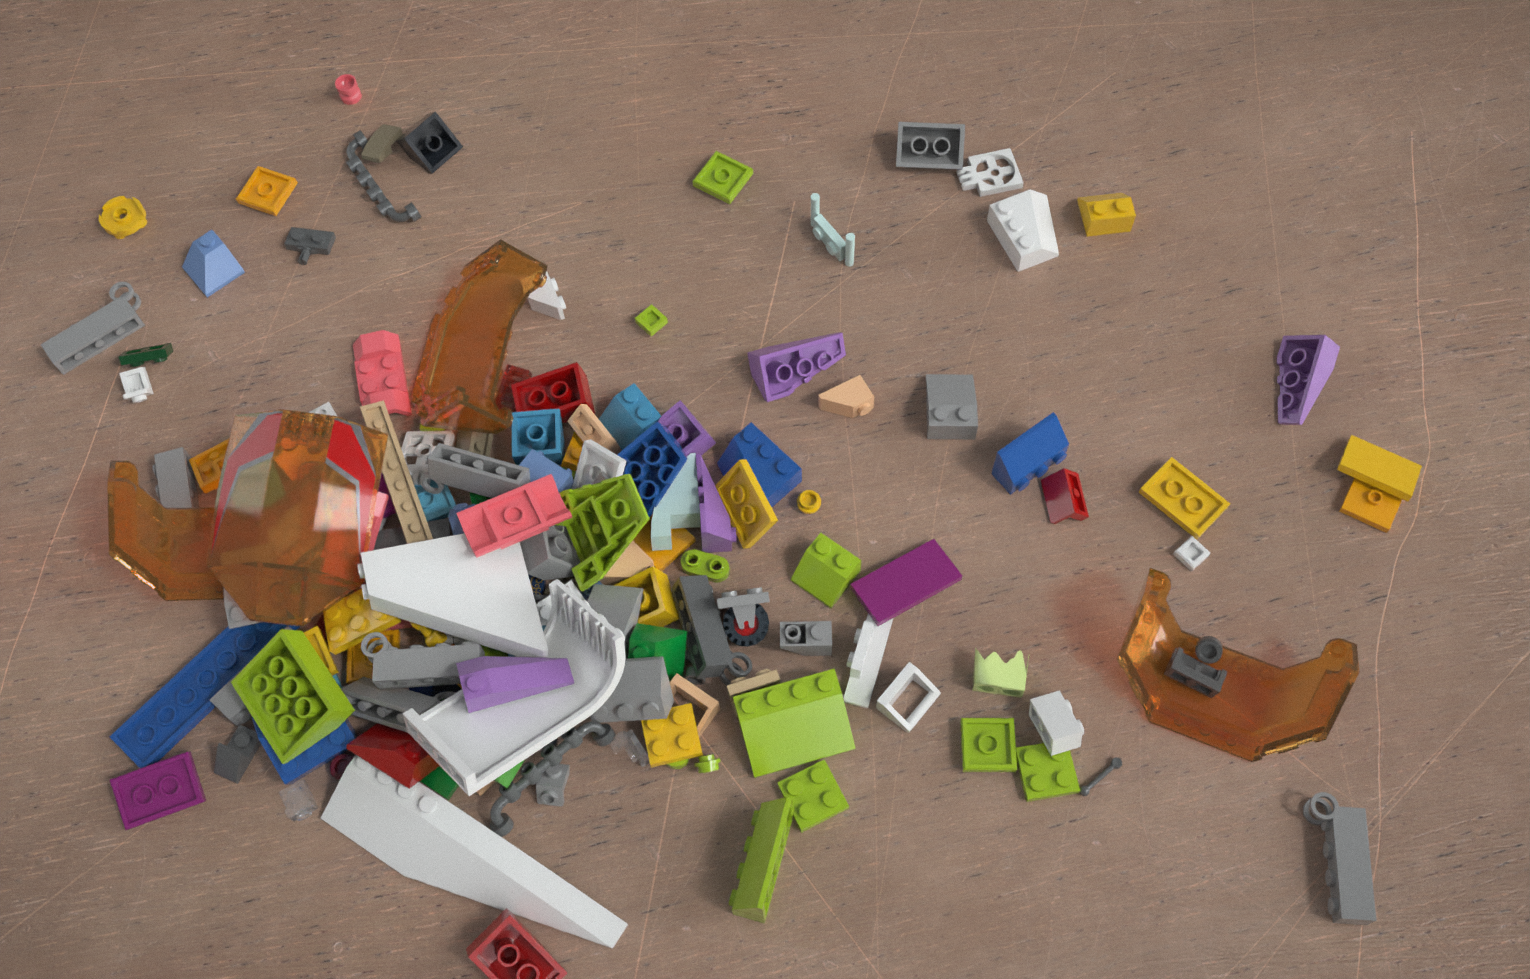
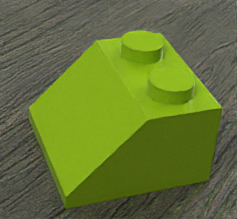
M820 532L805 551L791 581L831 609L860 573L861 559Z

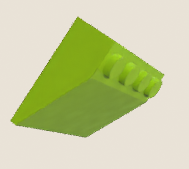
M281 629L231 681V684L282 764L288 763L336 730L355 711L303 631Z
M835 668L733 697L734 708L754 778L856 749Z
M790 797L761 803L760 810L754 811L751 826H755L752 837L747 836L744 846V852L747 853L745 863L740 862L736 875L740 882L738 889L732 890L729 899V906H732L733 915L761 923L766 921L793 820V801Z

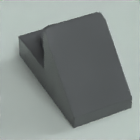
M239 725L227 746L222 743L218 744L214 767L216 775L236 784L239 783L261 745L256 731Z

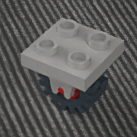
M762 587L747 589V595L737 596V591L721 593L722 598H717L718 609L729 608L723 620V627L726 630L725 634L733 643L745 647L756 645L762 641L769 630V619L767 612L759 604L770 602L769 593L763 592Z

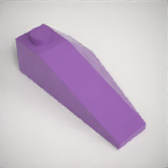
M842 332L769 346L747 353L751 375L766 402L789 396L795 392L794 389L809 382L812 380L811 377L818 372L826 370L846 356Z
M1326 335L1283 336L1277 355V365L1280 366V376H1277V383L1280 385V395L1278 397L1279 424L1302 425L1332 373L1340 346Z
M681 400L659 419V422L667 427L680 444L686 457L690 453L703 455L716 444L715 440Z
M696 454L702 551L707 553L732 551V542H736V527H731L730 517L701 454Z
M481 656L456 663L469 713L574 684L567 658Z

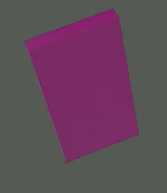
M932 539L851 583L850 589L876 625L880 626L961 581L962 574L936 540Z

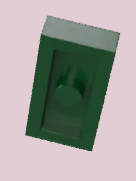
M166 343L127 350L118 357L121 365L130 364V367L143 365L144 361L153 360V363L166 361L167 357L174 351L172 344Z

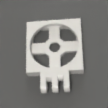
M1010 148L970 156L967 161L968 166L963 167L962 170H956L962 190L966 191L977 188L980 197L1023 187V180ZM1005 159L1008 161L1009 166H997L995 160ZM986 162L987 171L977 172L978 164ZM997 170L999 175L993 176L991 171ZM1013 174V178L1004 184L1003 176ZM984 180H989L993 182L994 185L987 184L984 182Z
M452 430L406 432L401 450L405 461L407 456H417L416 464H407L414 485H420L421 476L429 472L427 458L436 447L432 445L433 440H439L444 445L452 446L455 437ZM423 449H429L427 454H421ZM425 478L427 484L430 485L431 479Z

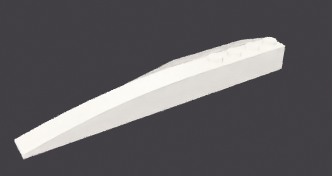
M357 755L346 767L321 816V819L407 878L441 888L502 911L507 908L514 915L612 949L628 926L619 917L420 782L409 789Z

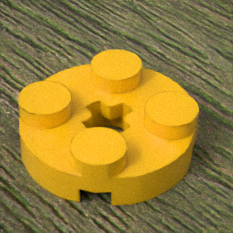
M117 196L107 201L102 207L103 212L101 216L99 214V222L104 230L116 239H123L147 224L145 208L134 197L131 199L125 196ZM121 214L126 215L124 218L120 219Z

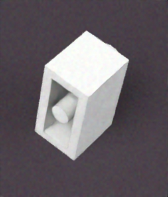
M1060 690L1030 699L1029 716L1051 756L1081 747L1084 727L1079 719L1076 720L1069 700L1064 699Z

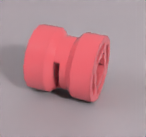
M350 74L339 76L335 81V86L342 102L347 105L359 102L362 94L355 77Z

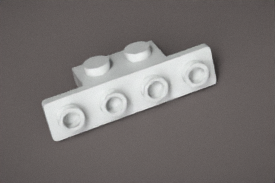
M868 614L862 629L857 628L853 642L857 644L855 653L850 652L846 666L850 667V677L843 698L845 703L868 708L893 619L877 626Z

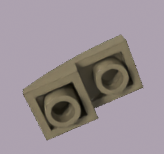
M386 124L380 126L364 147L361 154L362 159L370 160L374 163L384 161L392 153L391 145L403 135L402 128Z

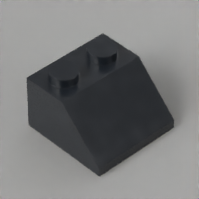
M436 111L425 115L396 140L409 158L430 174H433L463 148V145Z

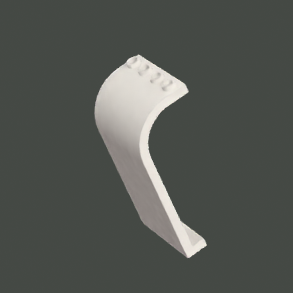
M558 579L549 583L552 608L549 621L543 633L548 648V658H567L574 684L472 713L468 712L463 690H460L421 715L413 708L403 713L407 732L468 796L480 790L591 716L607 701L620 681L625 666L624 634L619 628H614L609 624L601 613L595 612L586 600H581L570 586H565Z

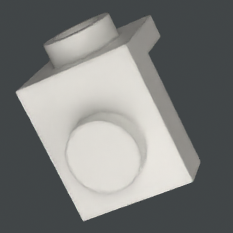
M145 367L119 373L126 393L123 394L124 400H132L133 403H139L147 400V396L154 394Z

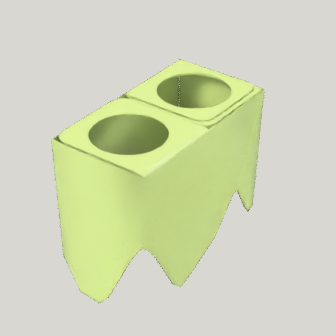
M975 648L972 691L1022 698L1025 692L1028 667L1027 661L1025 669L1022 651H1018L1014 658L1004 663L996 652L991 653L984 660Z

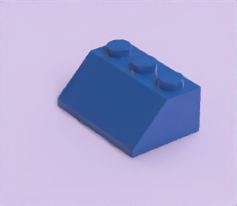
M1054 412L997 452L991 474L1010 495L1016 490L1019 492L1024 490L1030 484V480L1034 477H1042L1048 471V467L1054 463L1058 465L1067 457L1066 452L1069 442L1057 415Z

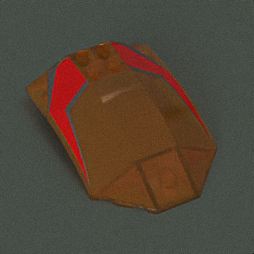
M284 409L235 415L216 495L207 567L242 609L249 621L304 626L311 621V618L323 610H328L343 600L342 597L354 589H359L364 584L365 578L360 579L357 564L362 563L361 553L369 550L375 505L388 441L387 433L338 416Z

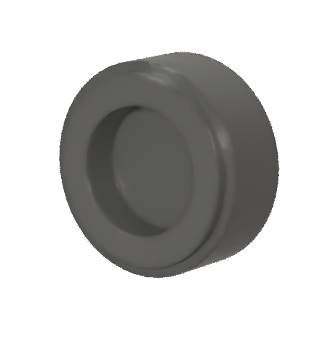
M1204 636L1197 641L1195 653L1200 661L1211 664L1217 662L1222 656V644L1217 638Z

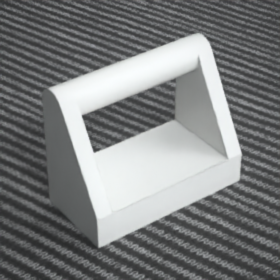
M909 662L877 700L876 709L909 733L941 692L916 666ZM913 680L928 691V694L905 720L892 705Z

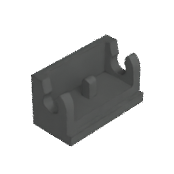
M1180 647L1173 650L1164 675L1210 698L1220 693L1227 675L1226 670H1216L1184 654V649Z

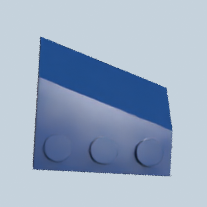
M659 421L617 454L626 460L623 475L631 474L649 518L654 511V507H657L687 461V457L680 444L667 427Z
M752 422L733 437L717 462V466L724 476L739 460L747 459L771 507L776 505L802 482V468Z
M251 717L258 739L285 785L295 783L333 760L336 756L348 751L346 749L347 744L358 737L347 718L336 730L288 763L282 764L254 718Z

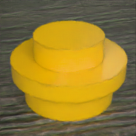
M805 490L799 494L797 506L801 512L813 514L820 509L821 498L815 491Z

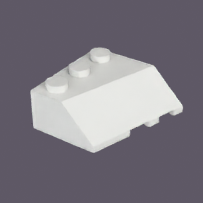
M1030 189L990 204L987 222L1018 272L1058 257L1059 252L1047 195Z

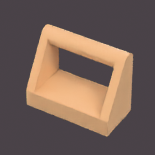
M580 404L567 422L582 441L591 439L616 455L622 451L588 405Z
M676 673L670 681L673 696L679 693L705 711L697 726L700 737L720 711L719 702Z

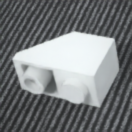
M544 271L521 279L524 292L533 311L559 320L565 319L563 309H566V305L562 295L557 296L556 291H559L555 278L550 279L548 272Z

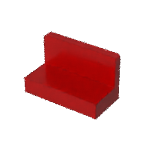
M1063 468L1041 480L1051 523L1057 524L1069 517L1079 521L1089 518L1078 473Z

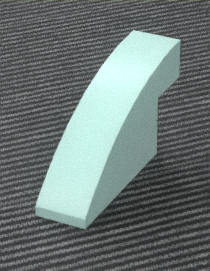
M690 453L687 456L686 463L657 507H654L651 521L652 551L672 550L671 529L701 527L696 453Z

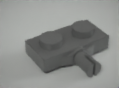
M291 227L284 245L287 250L300 252L301 254L297 262L301 265H306L311 254L329 255L336 236L334 232Z

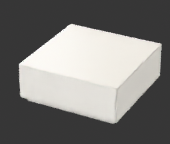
M1191 536L1175 550L1173 555L1192 572L1209 557L1210 552Z

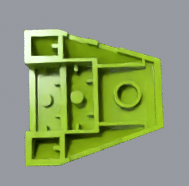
M631 474L602 480L592 485H583L576 489H567L559 493L566 508L571 512L572 518L556 525L566 526L581 562L572 568L580 591H585L603 579L650 519Z

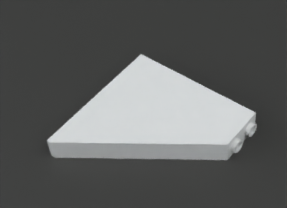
M465 534L361 553L362 563L357 564L360 579H366V584H362L361 587L364 600H370L372 610L518 657L548 658V648L520 542L502 550L499 548L478 558L474 555Z

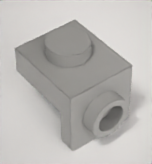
M558 764L554 767L550 766L542 773V778L536 783L538 804L563 806L564 790L570 774V765Z

